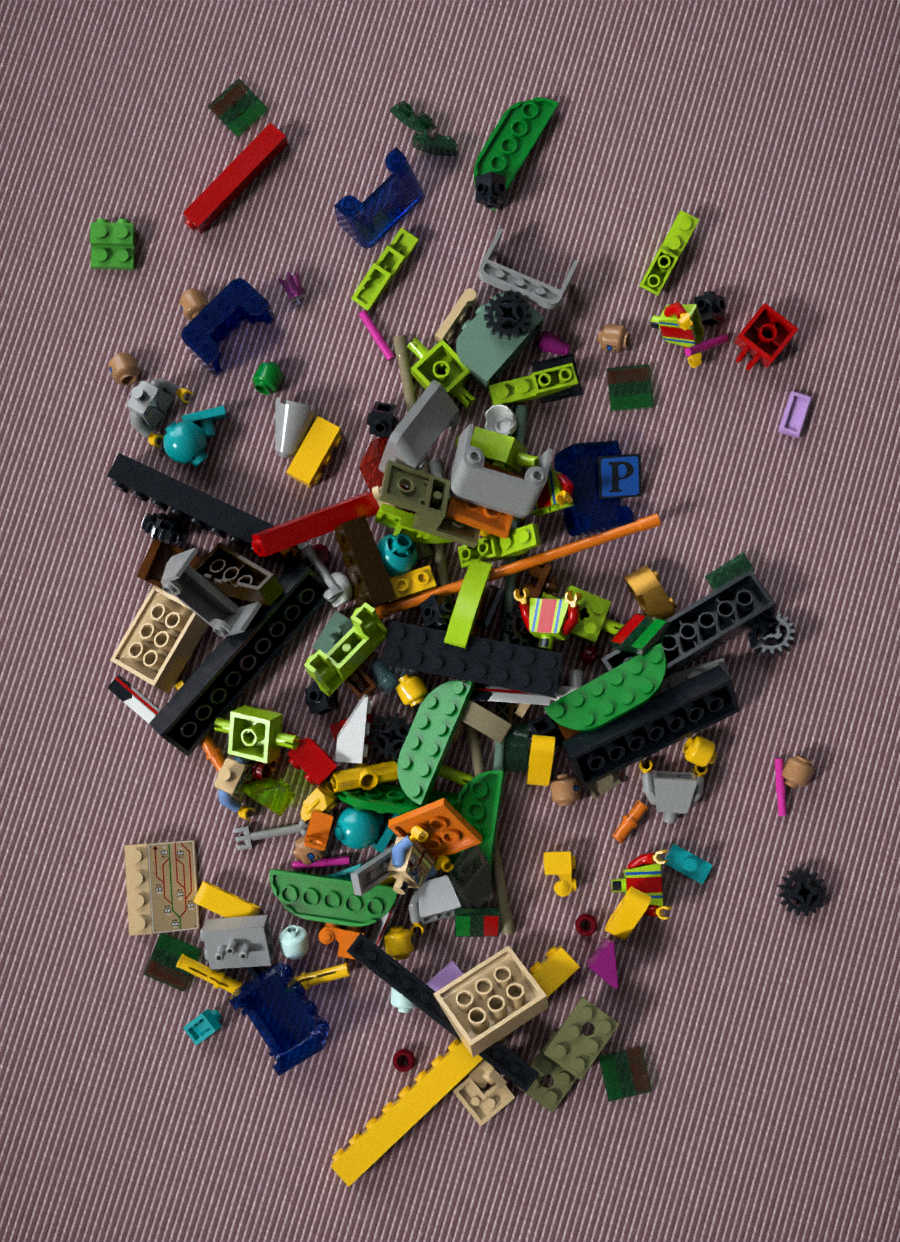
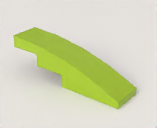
M401 227L391 244L386 246L377 262L373 263L351 299L369 311L394 279L420 240Z
M471 559L456 600L444 643L466 648L479 614V607L486 591V584L492 571V564Z

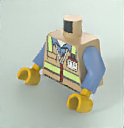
M238 756L227 757L214 783V787L218 790L219 802L228 809L238 812L241 818L251 820L247 817V812L249 810L256 812L255 809L246 805L241 806V803H243L253 779L251 767L257 761Z
M414 826L411 829V836L397 837L392 848L388 872L396 880L393 891L398 894L404 895L408 887L420 888L427 879L438 874L437 871L440 869L449 872L454 867L449 862L450 859L443 855L437 859V864L434 865L435 860L420 843L427 840L429 834L420 826Z

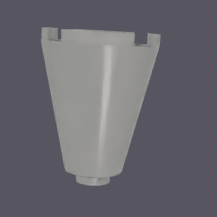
M276 397L275 451L279 452L278 456L291 459V456L296 455L318 412V407L313 406V410H310V405L284 399V403H281V398Z

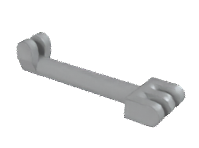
M306 541L298 544L297 546L305 553L329 587L324 593V598L331 603L335 602L343 594L342 590L317 557L309 542Z
M299 821V824L250 832V826L235 828L234 833L243 832L244 836L235 837L236 842L245 840V845H238L237 850L253 848L252 841L294 833L306 834L309 822Z

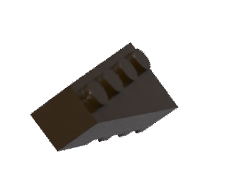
M365 515L336 526L335 537L340 545L357 607H361L365 602L371 607H375L396 599L397 596Z
M221 543L194 568V570L226 596L253 603L261 602L262 605L270 606L284 592L274 574Z

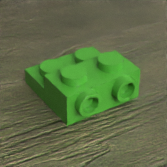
M103 218L97 219L96 222H91V268L135 270L137 229L134 223L127 219H119L118 223H109L108 219Z

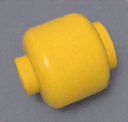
M409 673L398 679L400 684L396 686V692L404 705L414 707L423 702L428 689L419 675L411 676Z
M696 735L693 738L689 737L683 746L685 759L701 768L706 767L709 763L712 764L717 757L715 744L700 735Z
M402 925L390 927V931L384 935V943L388 955L395 960L410 957V953L414 951L412 932L409 929H403Z

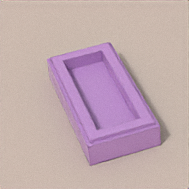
M795 391L790 392L778 429L779 433L797 439L800 437L812 397Z

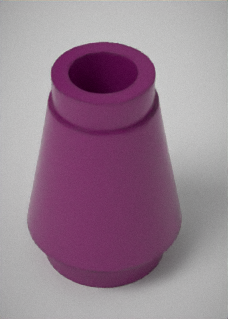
M543 331L537 343V348L541 349V352L564 356L567 355L570 347L569 343L549 331L547 333Z

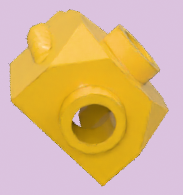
M327 780L318 786L303 802L300 812L303 821L310 820L313 810L329 813L337 805L335 802L337 799L336 792H334L332 784Z

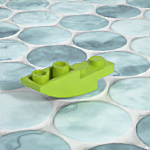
M680 210L639 287L656 296L659 295L685 249L699 219Z
M573 363L533 372L529 376L488 386L493 405H508L512 403L516 405L577 385L578 381Z
M382 503L375 516L374 522L393 528V536L395 537L398 534H406L413 542L427 544L454 542L414 529L415 514L397 509L392 505Z
M531 523L509 531L506 539L495 535L481 538L478 540L475 548L466 545L459 546L458 553L461 568L469 567L471 559L492 563L527 553L529 549L541 546L538 524Z

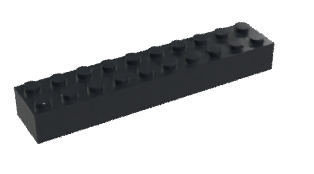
M298 558L277 579L284 592L270 606L262 605L244 632L226 636L149 723L162 738L185 755L189 756L216 726L214 725L216 719L225 716L325 603L324 593L329 587Z

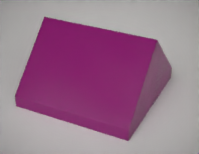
M605 938L586 961V964L610 986L618 988L614 942L610 938Z

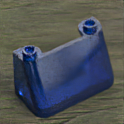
M397 147L385 159L386 168L391 175L362 203L354 196H345L334 205L338 225L363 248L375 246L422 200V187L407 158Z
M618 440L575 443L556 453L554 458L555 471L566 475L574 484L571 496L574 506L563 509L566 529L570 536L604 532L634 522L632 510L628 506H621L619 498L599 500L598 456L622 455Z

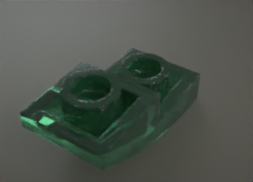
M404 100L395 104L389 110L403 124L419 133L426 135L437 128L428 114L424 113V111L415 114L412 106Z
M416 132L412 138L413 148L429 154L456 156L458 152V144L449 136L443 137L438 135L437 139L433 141V138L424 133L421 135Z
M742 552L705 575V578L713 591L750 569L752 571H755L745 553Z
M513 724V732L507 734L505 771H528L529 728L527 724Z

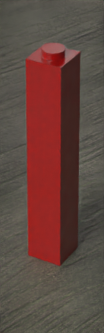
M270 122L183 212L186 220L184 223L192 231L196 229L202 234L288 145L286 136Z
M365 492L251 535L253 539L252 548L258 556L267 557L332 532L336 526L364 515L366 518L376 515L380 507L374 498L373 492Z

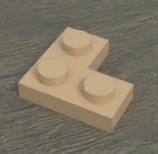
M470 1076L466 1077L452 1089L453 1093L480 1126L485 1124L515 1098V1095L506 1084L502 1089L493 1084L483 1092Z

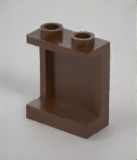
M153 539L137 577L162 588L161 579L166 563L172 556L185 552V550ZM195 555L189 565L194 569L204 558Z

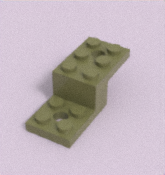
M390 460L387 461L379 497L380 501L414 511V529L475 548L478 544L479 529L466 524L459 525L453 519L445 517L450 498L451 480ZM400 484L407 485L410 490L403 489Z
M582 996L559 1030L556 1031L554 1029L530 1064L532 1068L539 1072V1075L525 1093L553 1113L576 1079L582 1080L620 1023ZM587 1022L594 1025V1031L589 1035H585L581 1030L583 1024ZM546 1074L554 1078L553 1084L550 1086H544L541 1083V1078Z

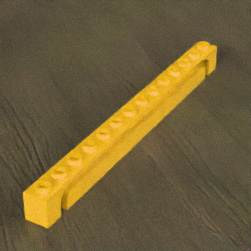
M561 945L557 948L553 946L546 952L545 956L547 958L542 963L537 961L529 969L530 974L547 995V998L580 967ZM508 1035L500 1039L499 1042H502ZM456 1038L447 1047L449 1051L444 1056L439 1054L431 1062L433 1066L427 1072L422 1070L414 1078L416 1082L411 1087L405 1086L398 1093L399 1098L394 1103L392 1101L388 1102L381 1111L383 1113L378 1118L374 1116L366 1123L365 1127L367 1129L361 1134L357 1132L348 1141L350 1145L345 1150L340 1148L332 1156L331 1168L349 1187L483 1059L478 1055L472 1057L465 1045Z

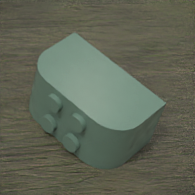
M489 302L486 305L484 303L481 304L475 312L477 315L472 321L468 319L462 326L461 330L463 331L460 333L456 343L457 357L470 371V379L485 392L488 391V386L497 381L542 330L544 317L530 305L526 311L532 312L531 317H528L531 322L530 325H525L527 328L525 333L519 331V338H516L513 334L511 335V340L507 339V335L499 339V333L491 334L493 328H486L488 321L484 320V315L488 314L485 312V306H490ZM519 309L517 315L522 320V312ZM494 311V312H493V319H494V321L496 322L497 319H498V316L495 314V311ZM509 313L508 315L504 314V318H506V317H508V316L511 317L512 314H511V313Z

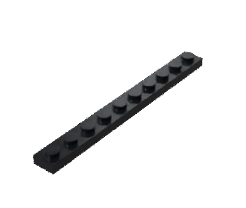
M360 933L346 952L461 1041L434 997L433 993L435 991ZM499 1041L478 1054V1056L524 1092L528 1091L539 1075L538 1071Z

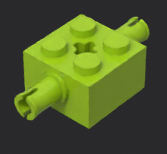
M417 337L414 338V342H410L407 348L420 360L411 367V375L425 390L433 380H436L443 385L449 396L454 395L465 408H468L470 403L473 404L476 398L463 387L464 383L470 378V371L459 361L457 354L443 339L431 350H428ZM438 370L441 372L445 370V375H438Z
M475 427L470 446L477 447L483 452L485 463L511 473L512 471L520 473L522 466L527 468L538 466L539 457L527 454L528 448L516 438ZM460 434L458 435V437H457V439H456V443H455L456 447H457V445H458V440H459Z
M572 585L566 588L562 599L543 592L541 595L543 599L565 600V594L568 591L572 590V597L574 599L575 593L580 592L582 599L577 604L579 605V611L583 610L585 617L581 620L579 619L577 626L568 635L590 644L596 642L602 630L616 635L625 626L607 618L611 601Z
M243 705L230 712V720L218 717L214 725L219 726L214 727L215 731L229 734L228 754L269 763L280 756L281 746L295 750L299 745V742L295 741L299 740V736L282 733L283 714Z

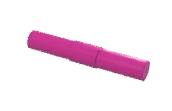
M366 310L360 312L358 315L386 359L388 361L392 360L395 356L384 340V337Z
M722 334L685 349L686 356H692L728 341V336Z
M783 758L774 759L778 816H787L785 778L782 776L784 762Z
M349 855L326 857L310 865H305L302 861H293L292 870L350 864Z

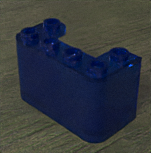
M237 278L231 281L184 327L181 336L192 356L216 378L223 371L219 364V360L223 355L219 352L218 345L245 319L252 326L256 322H264L269 325L275 319L270 303L246 280Z
M283 962L277 963L235 989L229 1000L235 1010L240 1007L243 1008L241 1011L243 1016L248 1015L270 1048L268 1054L270 1057L274 1055L277 1061L273 1068L278 1076L325 1049L329 1037L328 1031H330L327 1021L321 1019L318 1015L315 1003L312 1000L309 1001L306 997L304 986L293 977V970L290 965Z

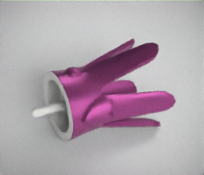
M297 271V276L295 275L294 277L288 272L286 274L288 283L281 278H278V280L286 290L289 301H298V304H300L299 300L305 297L301 286L299 271Z

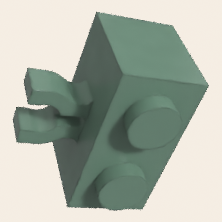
M335 610L312 648L316 651L320 649L327 654L354 626L352 621Z

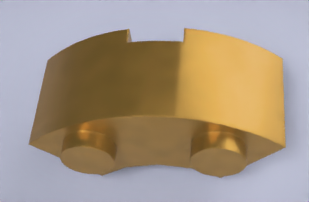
M644 565L624 577L631 595L638 603L643 615L646 616L645 619L650 621L648 622L650 625L655 619L665 621L676 614L674 609L677 608V605L671 596L668 598L659 583L661 578L656 570L651 571L647 565Z

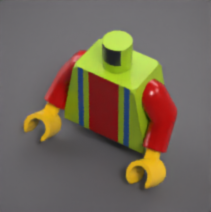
M675 302L665 306L661 316L653 315L651 319V327L661 329L663 339L666 342L679 345L684 349L699 344L705 334L696 304ZM699 352L687 358L692 368L702 364V354Z
M551 463L546 484L531 513L538 517L574 506L571 497L574 484L563 473L551 470Z
M516 589L514 591V598L517 601H521L519 607L527 630L535 638L540 639L539 649L551 651L553 641H564L567 635L579 623V605L577 602L582 599L580 592L575 593V599L572 597V590L565 594V600L530 598V601H527L530 595L529 589H523L524 597L519 594V589Z
M665 849L656 853L641 854L629 862L627 868L623 869L624 879H611L612 893L624 892V895L631 886L652 897L643 915L670 920L671 917H666L664 911L665 909L672 910L670 906H663L661 864L669 862V859L663 860L661 858V854L667 852Z

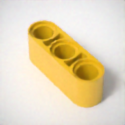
M532 735L526 784L549 786L555 737Z
M207 881L202 882L193 900L196 904L225 918L258 916L261 910L259 906Z
M631 886L610 916L604 930L625 941L647 910L652 897Z

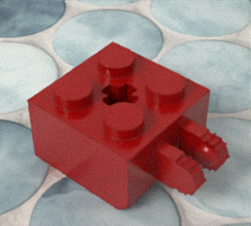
M764 303L735 339L734 343L743 349L735 361L741 362L748 353L753 359L749 361L745 369L750 371L757 361L768 369L799 329ZM768 334L769 337L765 338L763 335Z
M310 738L295 740L299 742L297 749L289 748L290 751L287 753L291 757L288 761L297 770L302 768L306 772L304 777L312 785L317 784L320 786L331 777L333 772L340 768Z

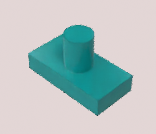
M224 405L182 415L183 421L200 425L206 438L216 436L213 422L228 418Z
M389 813L384 822V828L380 829L378 838L371 845L374 849L382 853L390 839L394 842L396 841L398 836L388 827L390 819L400 815Z
M672 844L664 859H669V862L664 863L665 865L702 885L713 866L675 844Z
M206 1009L183 1027V1029L197 1046L221 1027L219 1023L222 1019L221 1014L215 1009L212 1011Z

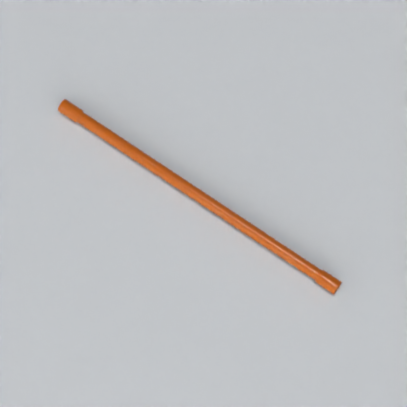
M655 513L640 518L635 522L494 568L491 571L488 582L640 531L643 532L661 526L659 516ZM464 579L390 604H383L374 607L379 619H383L391 614L418 606L433 594L448 596L460 592Z

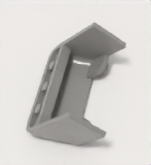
M499 228L479 267L478 277L480 280L510 294L516 292V296H523L524 300L548 310L558 309L571 285L579 261L574 260L561 290L493 262L503 233V229Z
M433 380L394 429L387 441L378 468L384 473L388 460L421 471L426 464L424 460L426 453L445 428L451 431L461 417L458 415L459 409L442 384Z
M469 424L459 436L450 478L449 492L451 496L458 500L515 517H527L533 512L546 484L553 449L548 448L539 457L538 466L530 467L526 471L524 479L483 467L485 461L483 452L477 447L470 446L474 425Z
M192 548L172 556L164 569L161 579L162 589L166 593L174 595L213 627V631L217 635L224 637L244 632L262 606V603L255 602L239 607L194 570L189 564L199 551L197 548Z

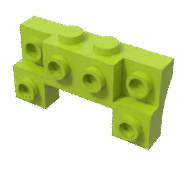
M366 602L361 607L355 609L350 617L354 626L327 654L319 649L315 654L309 656L304 664L308 674L315 679L320 690L329 697L388 636V630L379 619L376 610Z

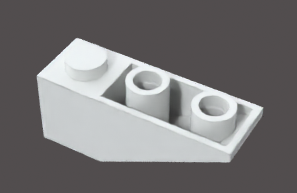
M367 694L362 696L337 735L335 762L362 764L363 757H367L368 744H364L365 735L369 736L370 722H366V715L371 714L372 701L368 700Z

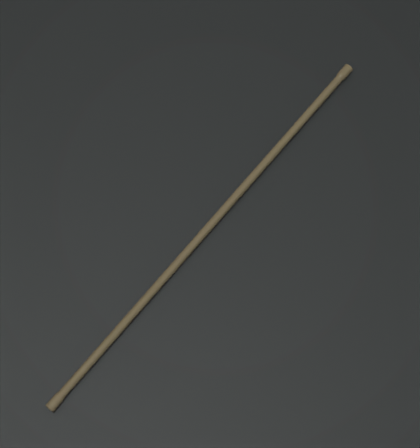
M405 335L393 337V343L398 359L408 413L416 403V397L409 365ZM425 455L424 460L426 464L421 471L429 473L427 457ZM443 543L432 544L439 586L449 584ZM451 594V595H448V596H449V598H450V601H451V604H452L453 610H454V602H453V597H452V594ZM465 724L474 776L476 777L485 772L478 732L473 727ZM496 835L492 873L500 911L499 917L502 934L509 935L516 933L513 915L510 910Z

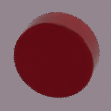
M322 544L313 545L312 548L322 564L326 565L330 560L328 548Z

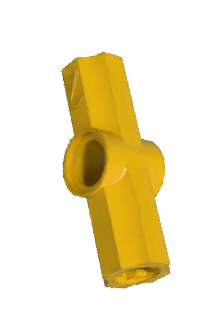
M395 761L373 765L358 763L353 769L333 772L330 778L332 789L334 792L360 787L364 790H371L377 784L396 781L398 778L397 763Z

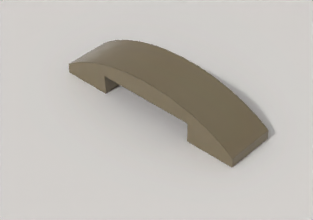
M469 700L461 719L465 724L502 744L512 727V724Z

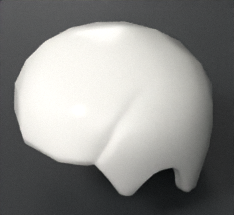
M498 404L491 406L486 411V423L484 425L486 430L511 436L517 427V418L509 407Z
M334 572L330 575L343 592L335 602L331 603L334 607H338L349 602L353 591L349 579L340 572Z

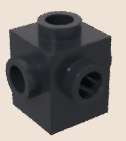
M488 172L475 177L477 203L485 205L486 208H496L498 204L506 202L505 176Z
M706 291L703 295L694 297V304L698 306L702 325L708 327L725 323V297L717 295L714 291Z
M375 401L372 411L368 413L367 425L370 426L369 434L380 438L390 437L399 423V417H395L397 405Z
M433 594L419 604L427 628L438 630L448 628L453 613V606L449 596Z
M316 681L311 683L312 686L304 689L305 701L309 707L310 714L323 715L340 708L337 699V689L330 697L320 690Z
M546 713L527 723L531 733L528 736L530 742H532V735L555 737V747L562 744L559 737L561 731L557 723H552Z

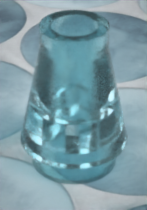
M381 659L370 665L378 685V690L388 693L396 688L398 685L396 676L386 665L382 664Z

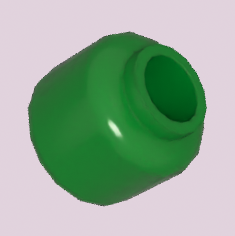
M274 362L262 363L252 378L254 388L264 395L276 393L284 379V374L278 364Z

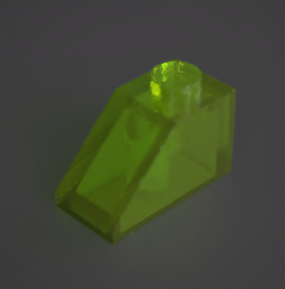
M269 777L265 780L244 784L240 788L249 797L279 816L284 813L296 795L290 790L291 785L282 778L277 781Z

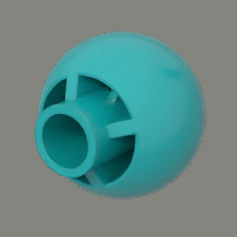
M174 421L165 429L167 433L163 439L164 450L174 462L184 465L192 463L197 467L208 457L204 451L207 446V438L202 428L197 424L189 421H181L177 424Z
M388 534L378 541L376 545L388 576H400L414 568L417 561V549L408 535L398 534L395 537L393 534Z
M350 806L339 815L336 828L334 829L335 836L349 848H367L376 841L380 829L384 828V818L381 813L374 812L373 810H356L353 806Z

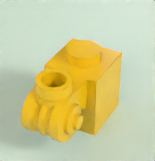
M571 851L543 852L544 874L558 875L560 878L554 884L555 893L564 897L569 895L570 892L576 891V878H572V869H576L575 856H571Z

